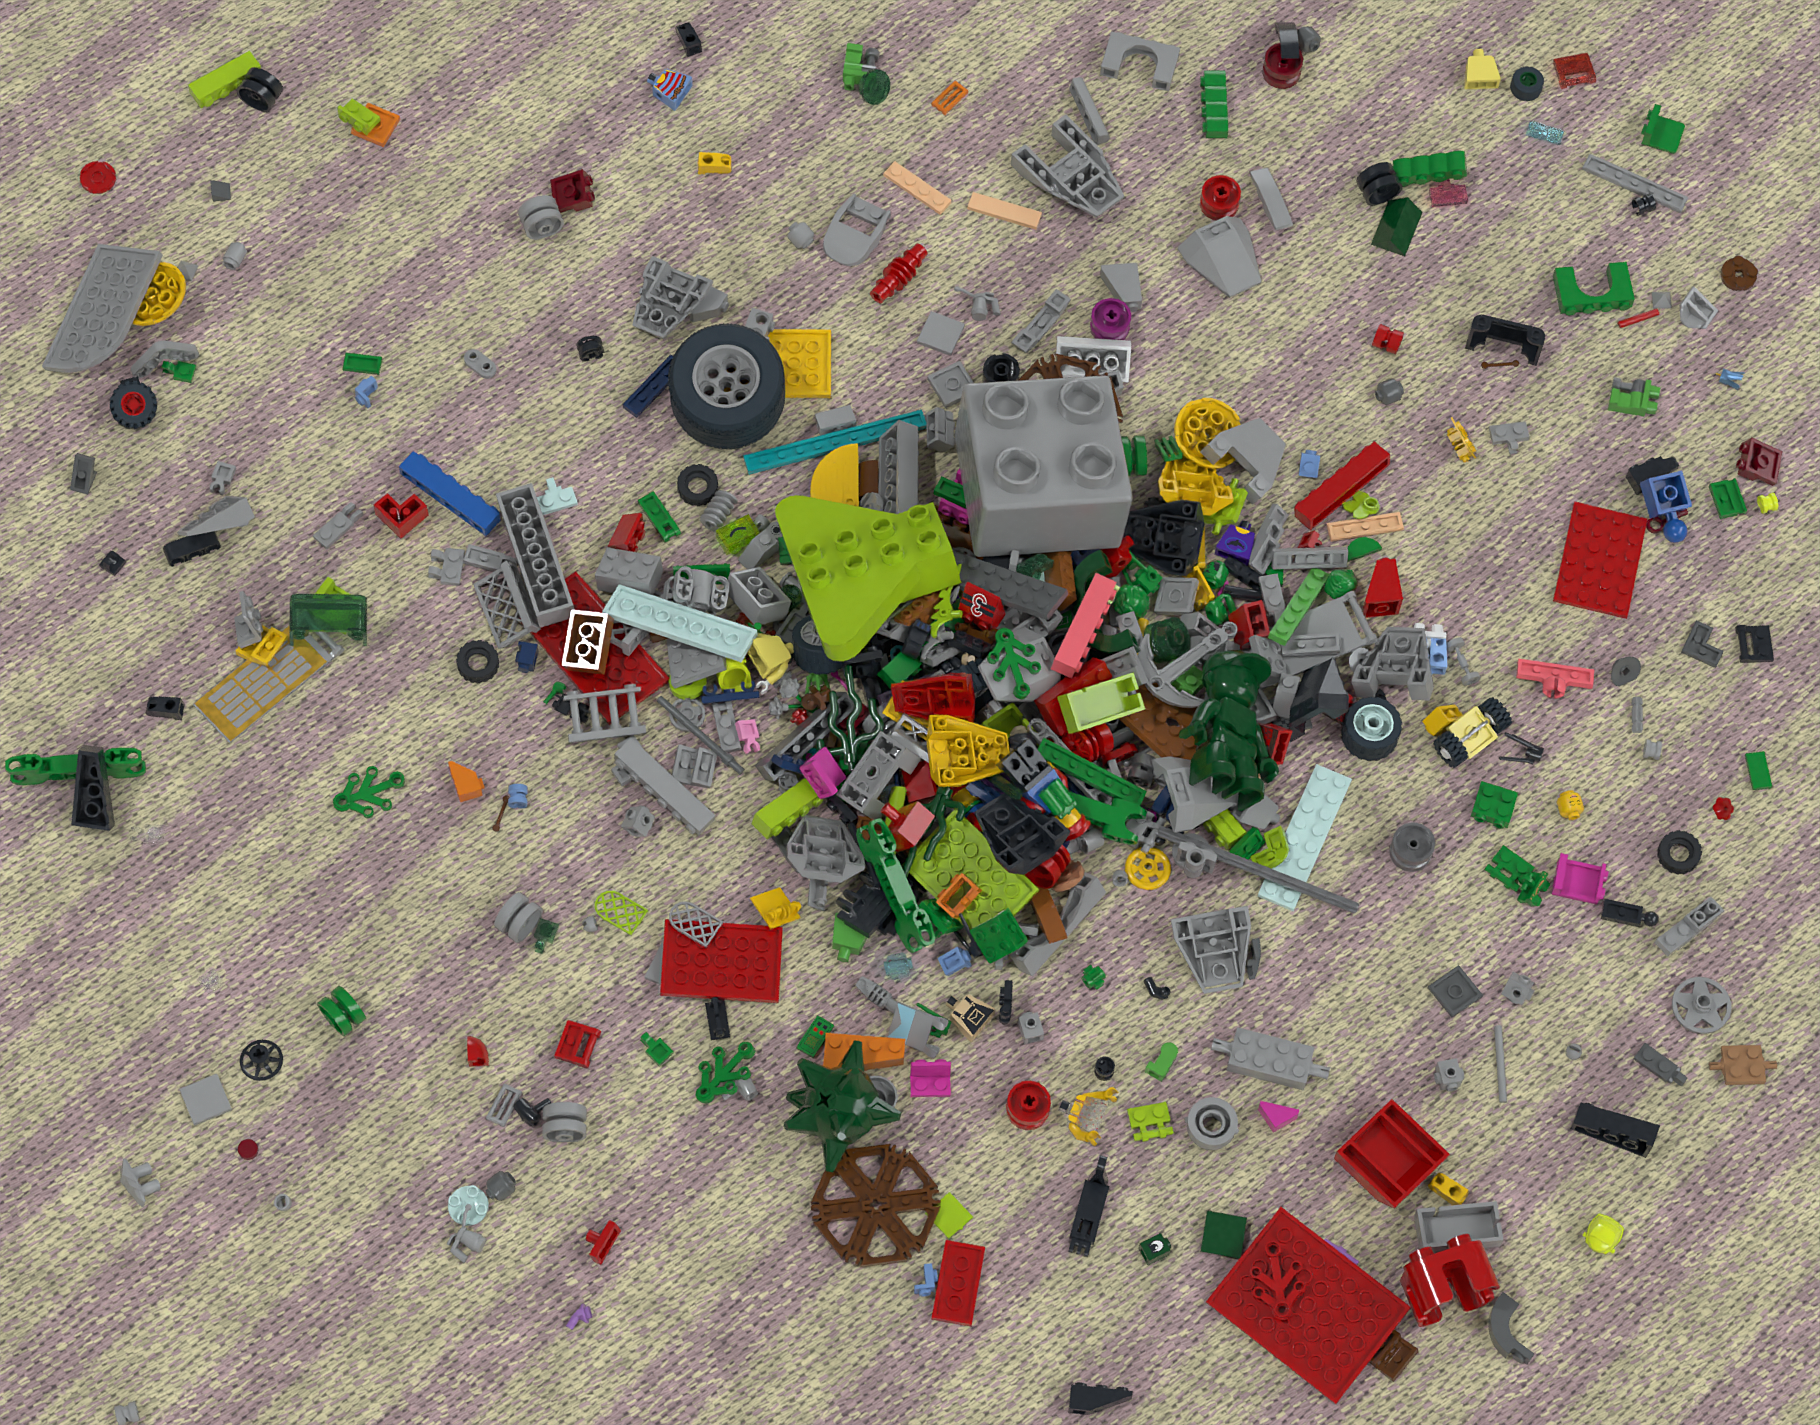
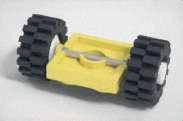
M1490 697L1478 707H1472L1446 727L1447 731L1433 741L1434 749L1438 751L1437 754L1441 756V759L1446 764H1449V767L1455 768L1466 759H1471L1498 738L1497 734L1512 724L1510 713L1506 711L1507 708L1503 707L1501 702L1499 703L1498 699Z

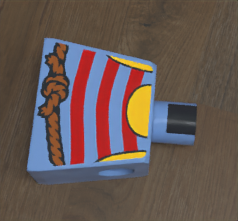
M664 69L660 76L651 73L647 79V83L653 85V96L674 111H676L693 86L691 76L669 69Z

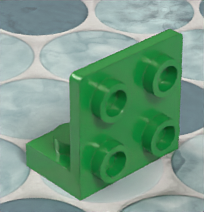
M1009 908L1004 909L993 918L970 930L971 935L989 964L1018 950L1028 942Z

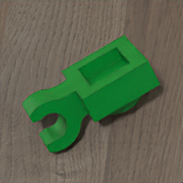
M163 361L161 367L163 369L162 373L173 375V380L192 383L196 371L195 364L178 361L177 365Z
M647 1032L640 1037V1041L648 1047L645 1053L658 1066H661L674 1054V1051L661 1038L655 1041Z

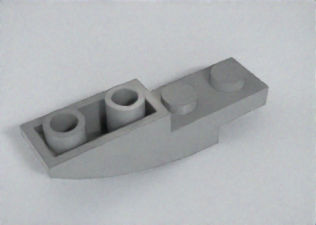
M1710 897L1688 913L1680 922L1658 937L1654 943L1668 957L1703 931L1725 910Z

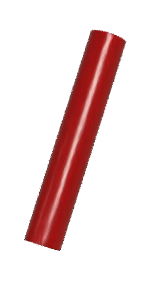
M1656 308L1618 321L1617 324L1619 328H1623L1658 316L1659 311Z

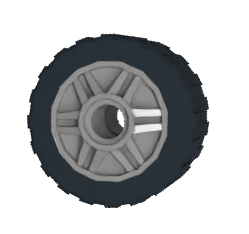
M811 616L805 617L796 623L792 632L794 660L797 666L808 673L819 675L836 672L845 666L844 661H833L826 656Z

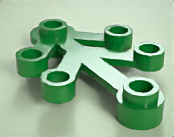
M1001 628L995 634L997 644L987 656V661L990 664H996L1000 658L999 653L1004 647L1006 656L999 668L994 671L993 679L1001 682L1010 665L1016 683L1013 694L1018 699H1025L1030 693V687L1027 683H1024L1019 665L1028 669L1033 675L1039 673L1041 665L1037 661L1030 662L1016 654L1013 647L1022 651L1026 657H1031L1035 653V647L1032 644L1025 645L1016 640L1010 629ZM1026 648H1029L1032 652H1027ZM990 656H995L996 660L991 659ZM1032 666H1036L1038 670H1034ZM996 673H1000L1002 677H998Z
M369 766L359 791L351 794L354 786L360 782L359 775L351 773L348 776V783L343 793H339L334 797L333 806L340 812H345L349 809L356 811L365 818H371L374 815L373 808L371 806L364 807L355 803L356 801L363 800L380 806L383 811H389L392 808L391 800L376 797L374 794L392 787L395 789L403 787L405 784L404 775L398 771L390 774L389 780L370 787L373 778L378 775V769L375 766ZM372 769L376 771L373 775L369 774V771ZM357 777L358 779L357 781L352 782L351 778ZM400 779L401 782L399 784H395L394 780ZM345 800L346 804L340 805L339 802ZM385 802L390 804L388 807L382 806ZM370 809V814L367 815L364 813L365 810Z
M750 1042L740 1043L737 1054L724 1068L725 1051L720 1046L712 1050V1055L715 1058V1077L711 1082L709 1073L712 1071V1066L708 1061H703L699 1064L698 1068L702 1073L701 1086L696 1090L695 1094L699 1102L707 1104L712 1102L715 1096L723 1094L733 1095L738 1090L733 1080H747L751 1077V1071L746 1066L739 1068L736 1072H731L742 1059L748 1060L755 1055L756 1050ZM727 1082L723 1087H717L720 1083Z

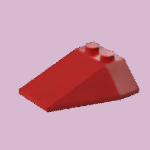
M948 673L891 684L895 712L905 713L906 715L929 720L930 715H949L974 723L975 695L972 674Z

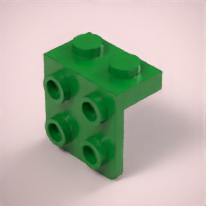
M1655 104L1653 110L1649 109L1646 120L1649 122L1648 125L1644 124L1641 134L1644 137L1641 144L1675 154L1685 124L1659 116L1662 106Z

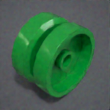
M1134 435L1131 444L1127 436H1121L1128 476L1132 473V465L1136 476L1147 475L1148 464L1145 436Z
M339 985L331 991L332 999L324 997L317 1002V1006L329 1024L344 1037L352 1031L351 1023L359 1025L366 1019V1016L353 997Z

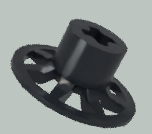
M262 1039L251 1042L243 1049L240 1055L241 1070L247 1077L256 1081L271 1079L281 1070L283 1065L281 1049L277 1044L269 1040ZM260 1043H267L272 1046L267 1049L266 1046L260 1045ZM274 1048L278 1051L279 1058L270 1056ZM245 1054L249 1056L251 1060L246 1065L243 1064V1058ZM279 1062L276 1070L272 1072L268 1064ZM255 1066V1076L249 1074L246 1068ZM261 1068H265L269 1073L265 1077H258Z

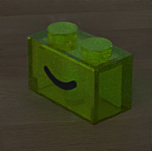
M747 514L715 530L716 539L725 554L734 555L740 552L743 547L749 545L751 540L759 535V530L750 515Z

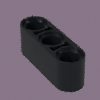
M212 531L186 536L164 545L163 551L169 566L173 567L174 564L179 562L182 564L198 555L201 557L209 554L212 550H219L221 545L216 532Z

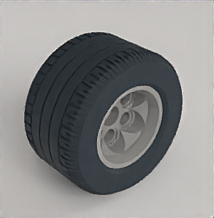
M732 323L704 327V329L694 332L684 340L670 363L668 386L672 411L682 429L701 444L718 449L743 448V446H749L762 439L778 422L785 404L784 367L775 347L757 331L755 332L751 328ZM734 368L736 371L729 373L727 369ZM712 373L718 375L716 378L709 377V375ZM745 379L750 381L746 385L740 383L742 380ZM731 388V391L724 392V389ZM711 390L714 393L708 396L705 392ZM738 397L745 398L740 402L736 400Z

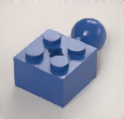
M1683 471L1649 478L1640 482L1650 519L1665 515L1667 520L1663 529L1665 538L1672 543L1683 541L1687 536L1688 529L1686 524L1678 519L1676 512L1692 507Z

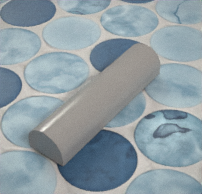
M1073 78L1069 90L1093 142L1096 145L1108 142L1110 136L1083 78Z

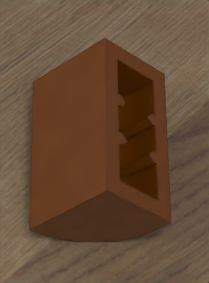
M868 460L859 463V501H861L866 493L874 492L878 494V460Z

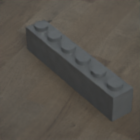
M836 692L838 701L836 725L854 710V702L850 699L847 692ZM830 702L825 704L826 709L821 710L818 708L754 765L765 780L775 781L787 770L771 761L774 754L782 756L784 753L797 760L809 751L818 739H822L830 732L828 727V717L831 712Z

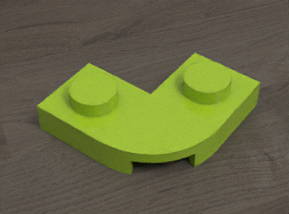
M1281 825L1263 833L1268 848L1252 855L1251 860L1272 869L1285 860L1288 855L1289 845Z

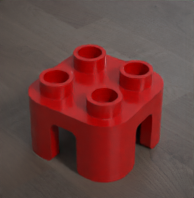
M1468 1233L1462 1234L1447 1241L1449 1248L1447 1250L1434 1254L1432 1247L1428 1246L1418 1249L1409 1255L1411 1262L1403 1267L1404 1272L1400 1283L1419 1327L1429 1326L1441 1321L1443 1315L1439 1305L1449 1302L1453 1298L1448 1282L1452 1284L1461 1308L1465 1312L1481 1308L1493 1301L1495 1298L1493 1290L1500 1289V1285L1480 1240L1472 1241Z

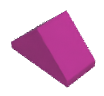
M1261 1100L1258 1111L1273 1133L1296 1120L1299 1114V1109Z

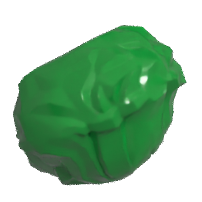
M1125 584L1119 588L1113 608L1119 615L1134 611L1138 620L1143 618L1149 609V596H1147L1142 587Z

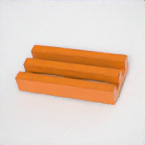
M954 81L931 105L946 115L968 94V90L957 81ZM957 87L941 105L938 104L950 91ZM960 91H962L948 106H946Z

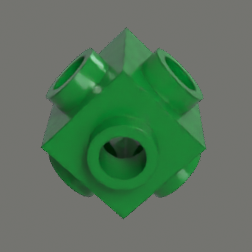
M1150 565L1146 567L1149 569V572H1145L1140 568L1133 575L1135 579L1131 583L1132 585L1142 587L1147 595L1150 592L1152 594L1156 592L1160 587L1158 583L1163 579Z

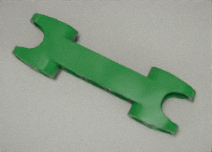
M1070 792L1077 803L1076 810L1080 814H1084L1085 818L1090 820V824L1102 827L1101 835L1104 838L1129 845H1136L1138 843L1139 837L1126 828L1125 822L1132 818L1145 819L1147 815L1145 809L1119 798H1113L1111 805Z

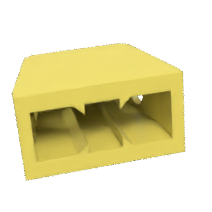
M1475 49L1473 56H1469L1467 59L1464 88H1498L1501 78L1494 57L1491 55L1484 56L1483 49Z

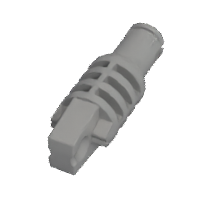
M862 976L855 986L867 999L881 1009L886 1008L894 1014L898 1002L892 999V994L877 983Z

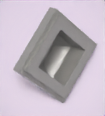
M181 260L178 269L186 280L192 281L198 265Z
M1652 292L1653 308H1672L1670 292Z

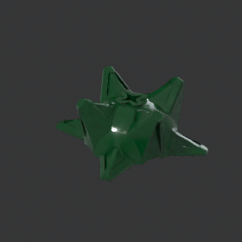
M853 1041L838 1067L828 1068L804 1058L798 1060L797 1065L806 1088L787 1093L786 1100L799 1108V1110L784 1122V1128L787 1131L813 1135L821 1139L825 1171L834 1172L848 1145L854 1144L863 1135L868 1133L873 1126L900 1121L902 1112L879 1098L878 1091L869 1075L864 1072L861 1041Z

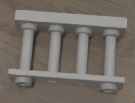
M636 684L624 685L625 689L584 694H579L578 691L567 692V696H563V701H570L573 723L572 734H568V742L574 743L645 734L646 726L638 722L635 693L640 692L641 687H636ZM627 694L631 720L629 727L622 728L621 724L619 725L616 695ZM608 696L612 724L608 730H602V727H600L597 697ZM589 698L593 727L591 732H583V729H581L578 699Z

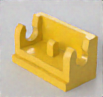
M1199 566L1193 567L1192 572L1187 577L1182 576V578H1197L1199 581L1194 602L1195 611L1204 609L1207 603L1214 600L1215 596Z

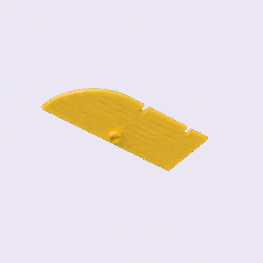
M858 443L841 446L828 453L819 462L811 479L810 497L859 507Z

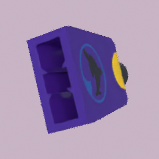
M1242 520L1239 527L1230 525L1218 542L1214 555L1224 559L1230 556L1248 566L1255 533L1249 531L1251 523Z

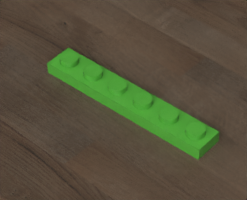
M1318 568L1310 570L1269 633V639L1286 646L1324 587L1329 576L1328 573Z

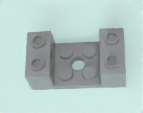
M880 731L836 795L869 818H881L883 813L880 811L885 804L877 798L899 767L911 775L921 758ZM876 769L875 775L870 777L871 771Z

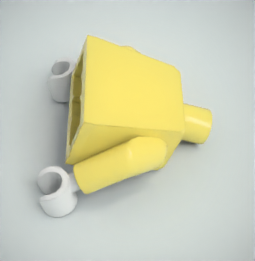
M758 633L747 652L761 677L767 679L766 681H759L756 685V688H759L761 685L766 687L761 691V694H765L768 691V686L770 684L773 685L784 675L788 668V662L791 659L790 654L794 653L793 644H784L777 635L771 636Z

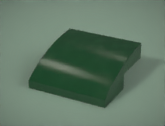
M1207 1210L1200 1252L1240 1259L1247 1217Z

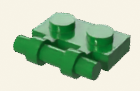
M1503 845L1492 859V862L1497 866L1494 868L1488 864L1484 870L1493 879L1496 878L1501 881L1504 887L1507 889L1511 888L1517 892L1521 886L1515 881L1519 880L1521 875L1527 876L1529 872L1532 873L1535 867ZM1503 869L1506 872H1508L1511 875V877L1508 878L1506 875L1501 873V870Z

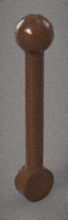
M1514 360L1513 362L1490 364L1482 362L1481 367L1483 369L1498 366L1518 367L1519 361Z
M508 795L503 796L502 808L496 824L492 827L494 832L500 830L499 824L510 798Z

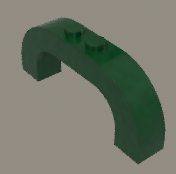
M1101 549L1087 556L1074 571L1077 598L1072 603L1073 608L1071 609L1074 617L1095 573L1106 576L1113 572L1108 556ZM1100 627L1099 630L1095 629L1094 631L1097 635L1093 643H1089L1106 657L1133 646L1136 653L1141 651L1136 636L1129 629L1115 635H1104Z

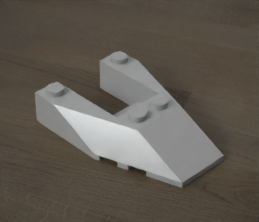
M1064 115L1052 124L1051 136L1069 154L1050 168L1026 144L1012 153L1011 166L1023 178L1096 218L1124 198V194L1103 156V151L1067 115Z

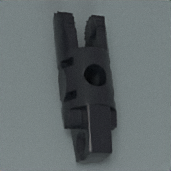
M1230 556L1224 561L1225 566L1233 577L1253 590H1261L1258 579L1262 575Z

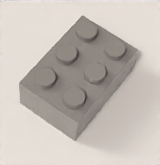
M607 547L595 573L597 589L614 593L620 584L653 595L663 574L661 557Z
M761 567L729 574L728 596L753 624L756 622L765 624L786 619L791 600Z

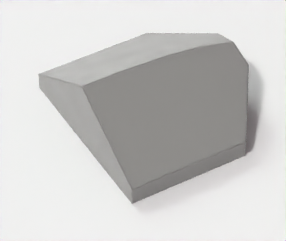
M1694 286L1691 287L1679 305L1680 321L1688 328L1706 329L1718 312Z

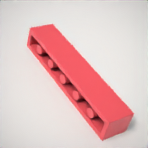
M1095 573L1051 667L1052 670L1069 678H1072L1075 672L1079 673L1083 664L1080 660L1082 657L1086 658L1090 649L1087 645L1088 643H1093L1097 635L1094 631L1095 629H1100L1104 620L1101 616L1102 614L1106 615L1109 610L1110 604L1107 603L1109 600L1113 601L1117 590L1114 589L1117 582Z

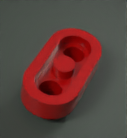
M1124 743L1119 749L1112 750L1101 758V762L1104 767H1107L1109 760L1115 759L1116 763L1134 756L1138 753V749L1134 743Z

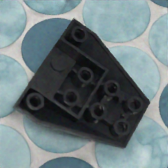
M1178 500L1129 511L1123 538L1129 536L1134 542L1129 551L1136 557L1168 574L1187 577L1198 562L1205 523L1201 502Z

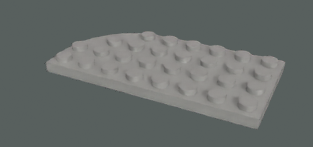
M98 244L42 367L47 371L78 372L101 363L117 350L129 332L161 261L162 253L155 250Z

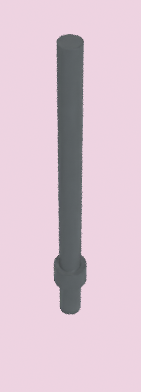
M663 696L657 699V702L717 754L727 767L730 766L739 775L744 772L745 769L735 761V758L730 753H726Z

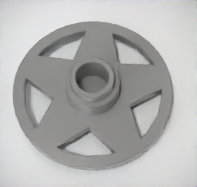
M1694 977L1685 980L1676 988L1672 997V1010L1675 1018L1684 1028L1699 1034H1709L1719 1030L1726 1024L1731 1014V1001L1726 990L1716 981L1705 977ZM1694 983L1692 993H1679L1685 986ZM1706 983L1714 986L1721 993L1710 994ZM1677 1004L1687 1009L1684 1020L1678 1012ZM1726 1004V1014L1721 1021L1717 1009ZM1703 1020L1712 1028L1702 1029L1694 1026Z

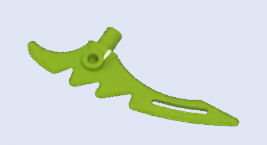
M958 564L957 566L959 574L961 571L962 564ZM953 586L948 587V589H942L938 596L943 598V600L934 607V609H939V611L931 616L932 619L937 620L930 625L932 626L930 634L933 638L937 637V631L943 623L949 620L952 621L953 618H962V610H953L950 595Z

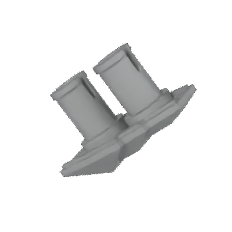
M124 1158L120 1169V1182L141 1207H144L145 1196L157 1191L159 1192L161 1190L160 1183L157 1179L140 1185L138 1182L139 1178L152 1174L150 1164L145 1162L131 1168L127 1159Z

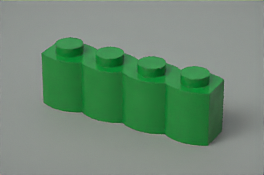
M1204 70L1203 76H1200V87H1203L1200 100L1204 102V106L1201 107V117H1205V122H1202V133L1206 134V138H1227L1225 70Z
M1461 150L1393 160V168L1403 187L1413 183L1423 185L1430 181L1443 182L1447 179L1460 180L1467 177L1465 151Z

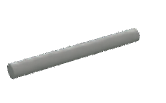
M1497 1025L1494 1026L1499 1103H1507L1502 1026Z

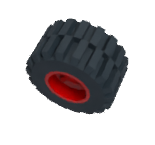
M127 381L125 384H120L117 389H114L110 397V411L114 420L127 429L143 428L148 423L150 424L156 416V396L151 388L142 382Z

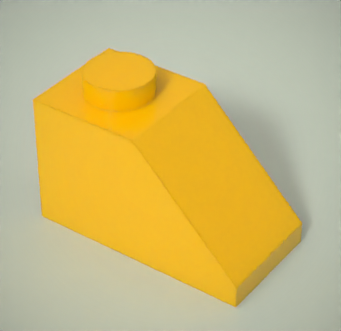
M1455 704L1438 706L1422 722L1429 734L1437 736L1446 732V727L1463 714Z

